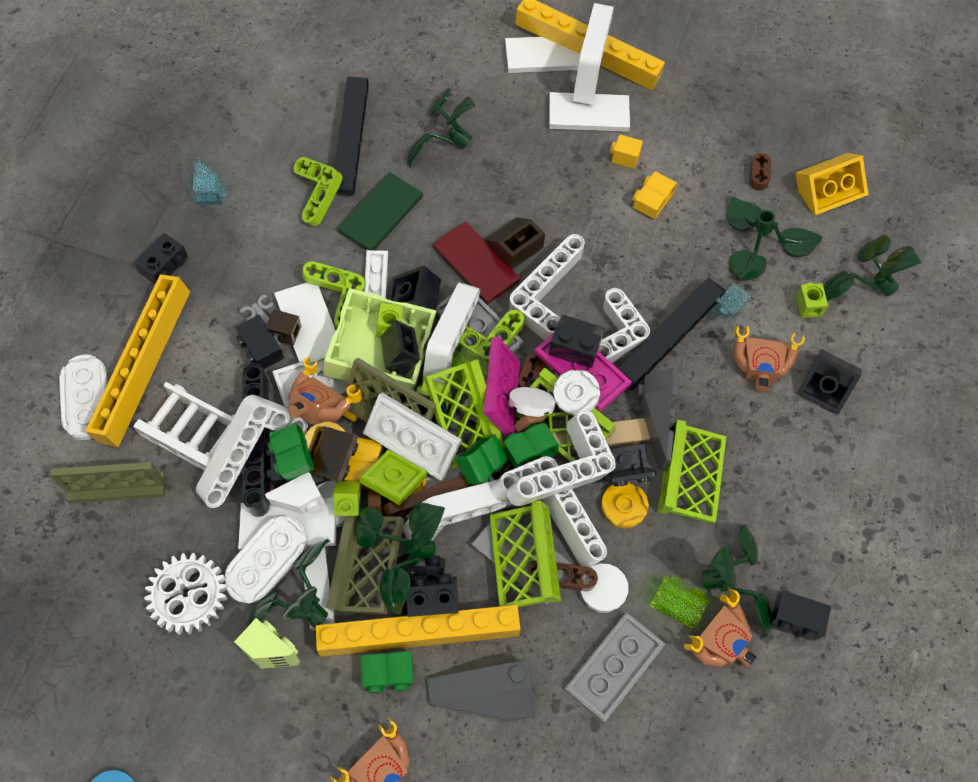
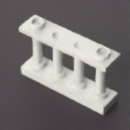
M166 382L163 386L170 396L151 421L145 423L138 419L133 427L139 436L205 471L235 415L230 416L186 393L187 391L178 384L173 386ZM178 400L187 404V409L170 432L164 433L159 430V425ZM197 410L207 415L208 417L190 442L184 444L179 441L178 436ZM216 420L226 425V429L209 453L203 454L198 451L197 447Z

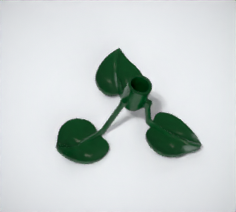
M448 87L437 98L429 110V115L432 116L437 110L440 111L447 119L446 125L453 126L448 132L450 137L446 138L432 132L422 135L409 151L407 161L410 167L415 156L428 143L431 137L446 141L450 145L454 142L461 149L468 145L472 136L457 123L456 119L466 111L476 107L469 96L459 103L451 117L442 109V104L449 98L451 89Z
M732 197L729 203L727 217L729 224L733 228L745 231L751 226L753 228L756 227L758 231L753 253L741 250L735 252L730 259L731 271L740 280H753L764 273L767 261L763 256L757 255L762 235H768L773 229L780 243H785L784 250L795 257H803L810 254L822 241V236L801 228H789L781 235L778 229V222H775V214L772 211H762L757 205Z
M883 234L865 244L858 253V259L861 262H867L873 258L880 272L874 276V283L855 273L848 274L847 271L837 273L824 285L827 302L848 291L855 281L854 278L871 286L875 291L879 289L884 296H891L899 289V284L892 277V274L921 264V260L912 247L905 246L890 254L887 261L881 266L877 256L888 251L891 244L890 238Z
M419 503L413 508L409 517V528L413 532L411 540L380 532L379 530L383 525V516L378 509L364 507L359 512L355 535L360 546L365 548L372 547L378 535L382 538L405 543L406 552L412 557V559L396 564L394 570L386 569L381 577V598L386 607L395 614H401L411 583L408 572L401 567L414 562L419 563L420 558L431 559L434 556L436 545L431 539L442 519L445 510L442 506Z
M744 524L741 526L739 533L741 547L744 551L743 557L734 561L729 547L724 546L716 553L710 563L714 569L703 570L701 578L706 590L720 588L721 592L732 589L740 594L753 596L755 598V609L764 630V638H766L770 632L772 611L766 595L763 592L758 593L734 588L736 584L734 566L749 560L751 565H755L758 559L756 541L748 526Z
M328 538L309 547L295 564V568L299 569L307 589L289 605L277 599L279 594L276 592L267 595L251 612L246 627L256 618L259 621L264 619L273 606L276 605L286 608L282 614L284 620L304 618L313 628L323 623L328 616V612L319 604L320 599L316 596L317 588L311 586L305 570L319 556L325 544L331 542Z

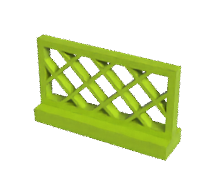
M478 359L466 361L457 366L423 377L430 400L437 404L434 413L438 426L448 431L450 422L457 425L459 429L456 437L461 438L464 430L472 434L469 444L466 445L461 442V447L467 450L475 443L477 437L481 439L484 436L496 434L503 448L504 442L500 430L484 414L486 384ZM461 370L463 376L461 385L452 381L455 372ZM439 378L445 382L441 393L435 390L433 379ZM449 385L458 389L454 400L445 396ZM463 393L467 394L470 399L467 408L459 404ZM443 400L452 404L448 415L444 414L441 410ZM456 408L465 412L461 423L453 419ZM470 415L475 417L477 422L474 430L466 426ZM456 455L451 463L452 468L459 466L456 461Z
M544 368L530 388L537 389L542 385L547 390V393L554 395V386L558 378ZM594 408L590 412L595 416L606 440L608 436L610 437L615 432V424ZM516 411V417L520 420L523 415ZM565 412L545 414L546 418H549L552 434L567 432V444H559L558 452L569 462L576 461L571 456V447H574V445L570 443L567 428L553 429L552 417L565 416L567 425L568 416L573 415L566 414Z
M677 419L672 424V427L669 428V430L674 432L672 455L666 470H663L657 513L665 515L673 513L714 524L717 518L727 436L686 426L685 421ZM686 434L694 435L699 443L691 447L686 440ZM710 439L719 442L718 450L714 453L706 443ZM700 445L708 454L702 460L693 450ZM688 452L696 462L690 468L683 461V455ZM708 459H711L716 466L715 472L711 474L703 464ZM697 466L706 476L699 482L691 472ZM684 474L693 483L686 490L680 482V477ZM706 480L713 486V493L707 495L700 485ZM696 488L703 498L697 503L688 494V491ZM682 495L691 506L686 510L676 507L677 498ZM705 501L711 509L710 516L702 514L697 506Z
M541 500L531 502V506L490 515L500 607L518 605L519 608L544 602L555 603L561 601L549 506ZM531 513L532 520L527 528H524L518 522L523 514ZM507 518L511 523L505 532L502 533L498 530L497 520ZM517 525L524 532L517 542H514L508 536ZM528 534L534 537L535 543L529 552L521 547ZM507 539L514 546L505 557L501 554L500 547ZM518 549L527 554L519 566L511 561ZM531 558L537 561V569L532 576L523 570ZM508 563L517 568L509 580L503 576V570ZM521 572L530 578L522 590L513 584ZM535 582L540 586L541 596L531 598L526 593ZM513 587L519 592V595L514 602L506 603V593Z

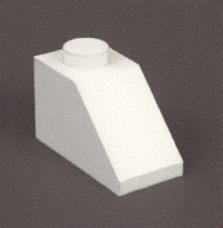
M309 472L265 494L273 506L300 514L314 513L321 508V505L325 504L323 496Z

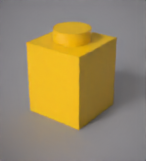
M619 134L617 142L613 141L610 149V154H613L612 163L635 169L643 141Z

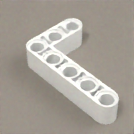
M594 3L580 54L573 96L574 102L593 105L600 64L611 24L613 6Z
M578 234L569 235L510 295L509 311L518 310L523 313L524 325L544 340L554 333L549 328H556L560 317L539 301L581 259L585 241ZM538 315L540 316V318H534L532 316Z
M460 282L457 284L428 342L423 377L451 368L453 353L476 307L480 288ZM439 378L433 379V381L445 384V382Z
M618 288L609 289L603 303L605 313L618 329V332L604 338L598 350L612 364L632 354L650 334L648 324L625 293ZM617 343L623 344L624 347H619V346H617L616 344H617Z
M256 395L244 398L197 484L196 493L210 508L222 505L264 427L277 431L296 422L305 434L308 429L307 421L301 417L292 418L287 407Z
M581 410L566 425L580 459L519 479L507 491L508 499L513 505L522 506L598 481L614 470L616 464L614 457L592 412Z
M545 456L508 471L493 484L492 494L499 501H508L507 491L519 479L557 467L558 464L553 458ZM572 489L542 499L549 506V512L581 566H594L606 557V546Z
M497 480L433 496L422 502L445 508L440 524L431 540L437 536L445 525L515 505L509 500L502 502L493 496L492 486ZM408 519L402 531L406 539L411 540L413 532L409 528Z

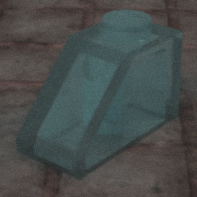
M195 158L193 196L196 204L222 205L223 196H226V185L222 184L219 174L200 158Z

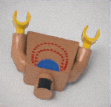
M736 326L733 330L734 335L737 337L734 343L733 358L740 370L744 372L745 379L756 381L755 389L757 391H768L769 383H776L779 377L785 376L793 367L799 351L797 347L804 343L805 337L802 335L800 342L795 343L793 340L795 333H792L789 338L792 344L791 347H788L786 342L747 337L750 332L748 326H744V333L740 335L739 326Z
M307 357L303 361V373L300 372L290 388L288 396L290 400L288 406L289 415L292 418L301 417L312 425L323 422H336L351 407V403L361 401V390L356 392L355 385H350L346 390L348 397L345 398L316 378H309V375L317 373L318 365L316 361L313 366H309L310 357Z
M728 589L730 598L723 594L720 596V600L728 604L727 607L724 605L700 636L689 635L692 645L684 644V649L693 651V654L704 665L729 667L735 659H738L748 668L757 657L745 647L753 636L750 633L749 624L739 604V593Z
M387 718L391 723L389 729L384 730L380 724L378 726L383 736L348 772L341 767H337L341 771L342 776L339 780H335L330 776L331 782H402L409 774L407 768L410 765L408 749L391 718Z

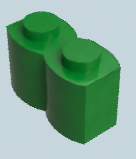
M296 422L269 433L270 441L268 442L270 452L275 455L276 462L274 463V468L278 476H282L289 481L314 470L304 432Z
M534 423L525 432L510 434L504 441L503 450L515 469L541 457H552L558 453L559 444L546 423Z
M496 434L482 437L456 458L468 484L477 483V485L486 483L490 479L489 476L500 471L504 467L503 464L508 460Z
M412 652L361 656V683L363 690H368V694L383 693L384 688H393L395 692L408 691L409 686H414Z

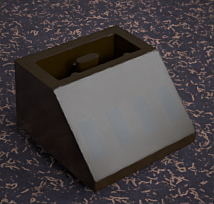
M516 217L484 239V241L511 269H514L544 248L545 233L531 219Z
M326 426L319 427L310 451L314 470L309 473L328 481L342 482L350 470L349 460L357 451L358 443L356 441L358 436Z

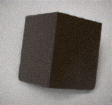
M273 309L266 325L268 331L282 334L285 343L291 345L295 344L302 327L299 316Z

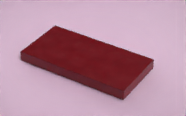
M466 221L433 243V248L467 285L480 288L479 297L487 305L520 282V277Z

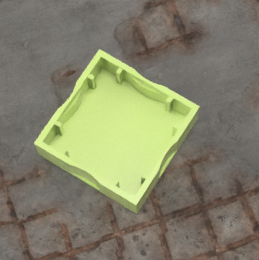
M349 288L341 311L339 326L333 334L324 360V376L348 382L353 362L356 358H360L415 391L434 326L436 310L409 303L394 302L378 295ZM381 303L403 306L401 322L415 329L420 361L404 377L396 374L394 371L392 373L389 372L384 366L381 340L379 337H375ZM359 368L362 378H368L366 372ZM378 380L382 391L388 390L385 383ZM371 382L365 383L367 387L373 388Z

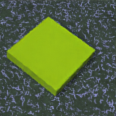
M388 449L361 476L360 483L401 505L427 477V471Z

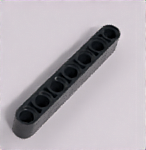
M347 77L334 169L342 174V182L336 194H355L369 81L365 77Z
M708 277L618 368L632 381L631 385L627 388L629 391L634 390L638 383L640 384L643 381L644 376L648 375L719 303L726 293L724 288Z
M258 363L248 364L243 369L242 401L250 395H256L269 400V381L262 366ZM264 427L242 468V500L251 515L255 517L264 516L270 508V502L265 495L270 492V481L268 482L267 467H270V461L267 459L266 446L269 442V428ZM260 457L258 460L253 461L254 458ZM260 478L258 482L252 483L255 479ZM256 500H260L257 505H252Z

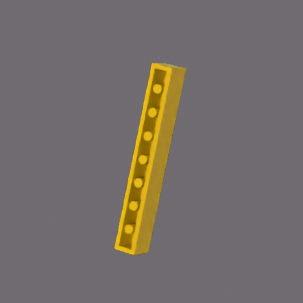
M523 0L516 11L515 25L581 54L588 28L587 24L536 0ZM608 35L600 66L649 90H653L662 75L665 62Z
M160 274L85 432L99 444L119 447L190 294L189 289L179 277Z
M518 605L462 610L459 613L403 616L316 625L317 652L320 657L518 637L520 634Z

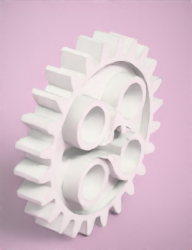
M182 553L180 561L172 556V564L169 565L163 561V570L155 568L158 576L157 578L149 577L153 586H147L145 589L151 595L144 597V599L151 603L146 609L149 612H153L150 617L154 621L158 620L157 625L161 628L166 625L168 632L175 628L178 635H181L183 628H185L188 634H191L192 627H196L200 632L202 631V623L208 626L211 625L210 617L219 618L215 611L216 609L224 610L220 601L227 600V597L221 592L226 591L227 586L221 584L226 578L224 575H219L222 571L219 566L214 568L215 563L212 560L206 563L207 559L204 555L197 560L195 553H192L190 559H188ZM200 573L198 580L189 582L191 575ZM170 583H176L174 590L166 592V587ZM189 589L188 596L184 597L185 591ZM208 595L205 603L197 604L200 596ZM184 605L181 613L173 614L175 607Z

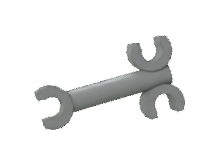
M265 294L259 297L258 303H254L251 307H243L240 313L242 317L251 314L246 319L247 321L260 314L267 325L269 317L266 313H270L275 309L274 304L271 302L268 305H263L268 301ZM271 332L281 347L279 340L284 338L283 335Z

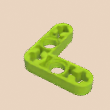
M301 157L294 164V172L304 179L317 183L303 210L302 219L305 223L315 227L323 220L342 182V174L333 167ZM321 169L320 174L315 177L317 170ZM325 193L323 200L319 201L320 196Z
M313 261L307 262L303 266L302 277L307 283L342 293L333 323L335 330H337L344 305L343 301L346 299L349 288L352 287L354 281L357 282L355 290L363 291L365 286L364 278L359 274ZM311 269L315 270L313 276L309 275ZM322 272H325L324 278L321 279ZM333 274L339 277V281L332 283L327 277Z
M518 310L508 311L487 338L466 326L457 347L482 363L489 364L490 354L485 356V351H490L491 338H494L498 333H505L508 338L503 342L508 347L522 330L524 315ZM515 318H517V319H518V323H517V322H514V323L511 325V330H510V329L508 328V327L510 326V319H511V320H514ZM468 337H473L477 342L473 346H468L464 341Z

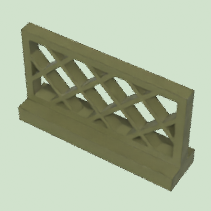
M360 358L354 360L347 388L350 385H359L362 391V399L358 403H351V407L347 410L348 412L368 422L376 402L373 398L378 397L383 392L386 395L391 394L394 400L406 407L410 406L414 412L430 421L432 420L437 406L436 403ZM359 368L366 372L368 378H362ZM378 380L384 382L388 390L382 391ZM371 382L375 392L370 393L365 383ZM347 391L345 392V395H344L345 398L348 397ZM397 392L404 394L407 401L402 402ZM417 404L428 409L427 413L421 414Z
M152 462L51 469L52 478L67 492L66 501L68 503L165 497L166 474L164 471L158 472Z
M345 516L326 608L338 615H347V613L387 615L388 608L382 599L380 608L372 607L369 603L378 593L380 594V584L378 585L373 577L382 569L394 570L400 542L383 538L384 540L377 547H369L371 552L361 560L358 555L359 550L363 547L358 544L355 535L356 521L359 516ZM383 516V525L379 531L384 533L382 530L389 524H395L394 532L390 535L401 537L404 519L402 517ZM388 545L391 548L390 555L382 561L378 553ZM373 557H376L380 564L369 572L365 564ZM362 568L366 576L356 584L354 581L355 573ZM371 581L375 588L364 596L360 589L367 582ZM357 592L362 600L355 606H349L350 597Z

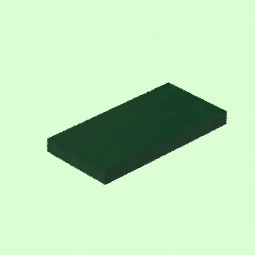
M389 172L337 228L338 232L366 251H374L421 200L423 193Z

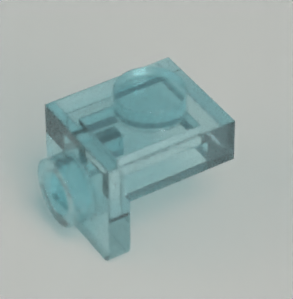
M733 283L721 298L718 297L716 299L719 305L717 309L725 316L731 314L735 317L752 297L737 284Z

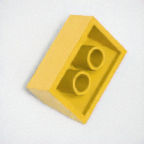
M846 153L795 173L798 192L813 215L821 214L869 195L863 155Z

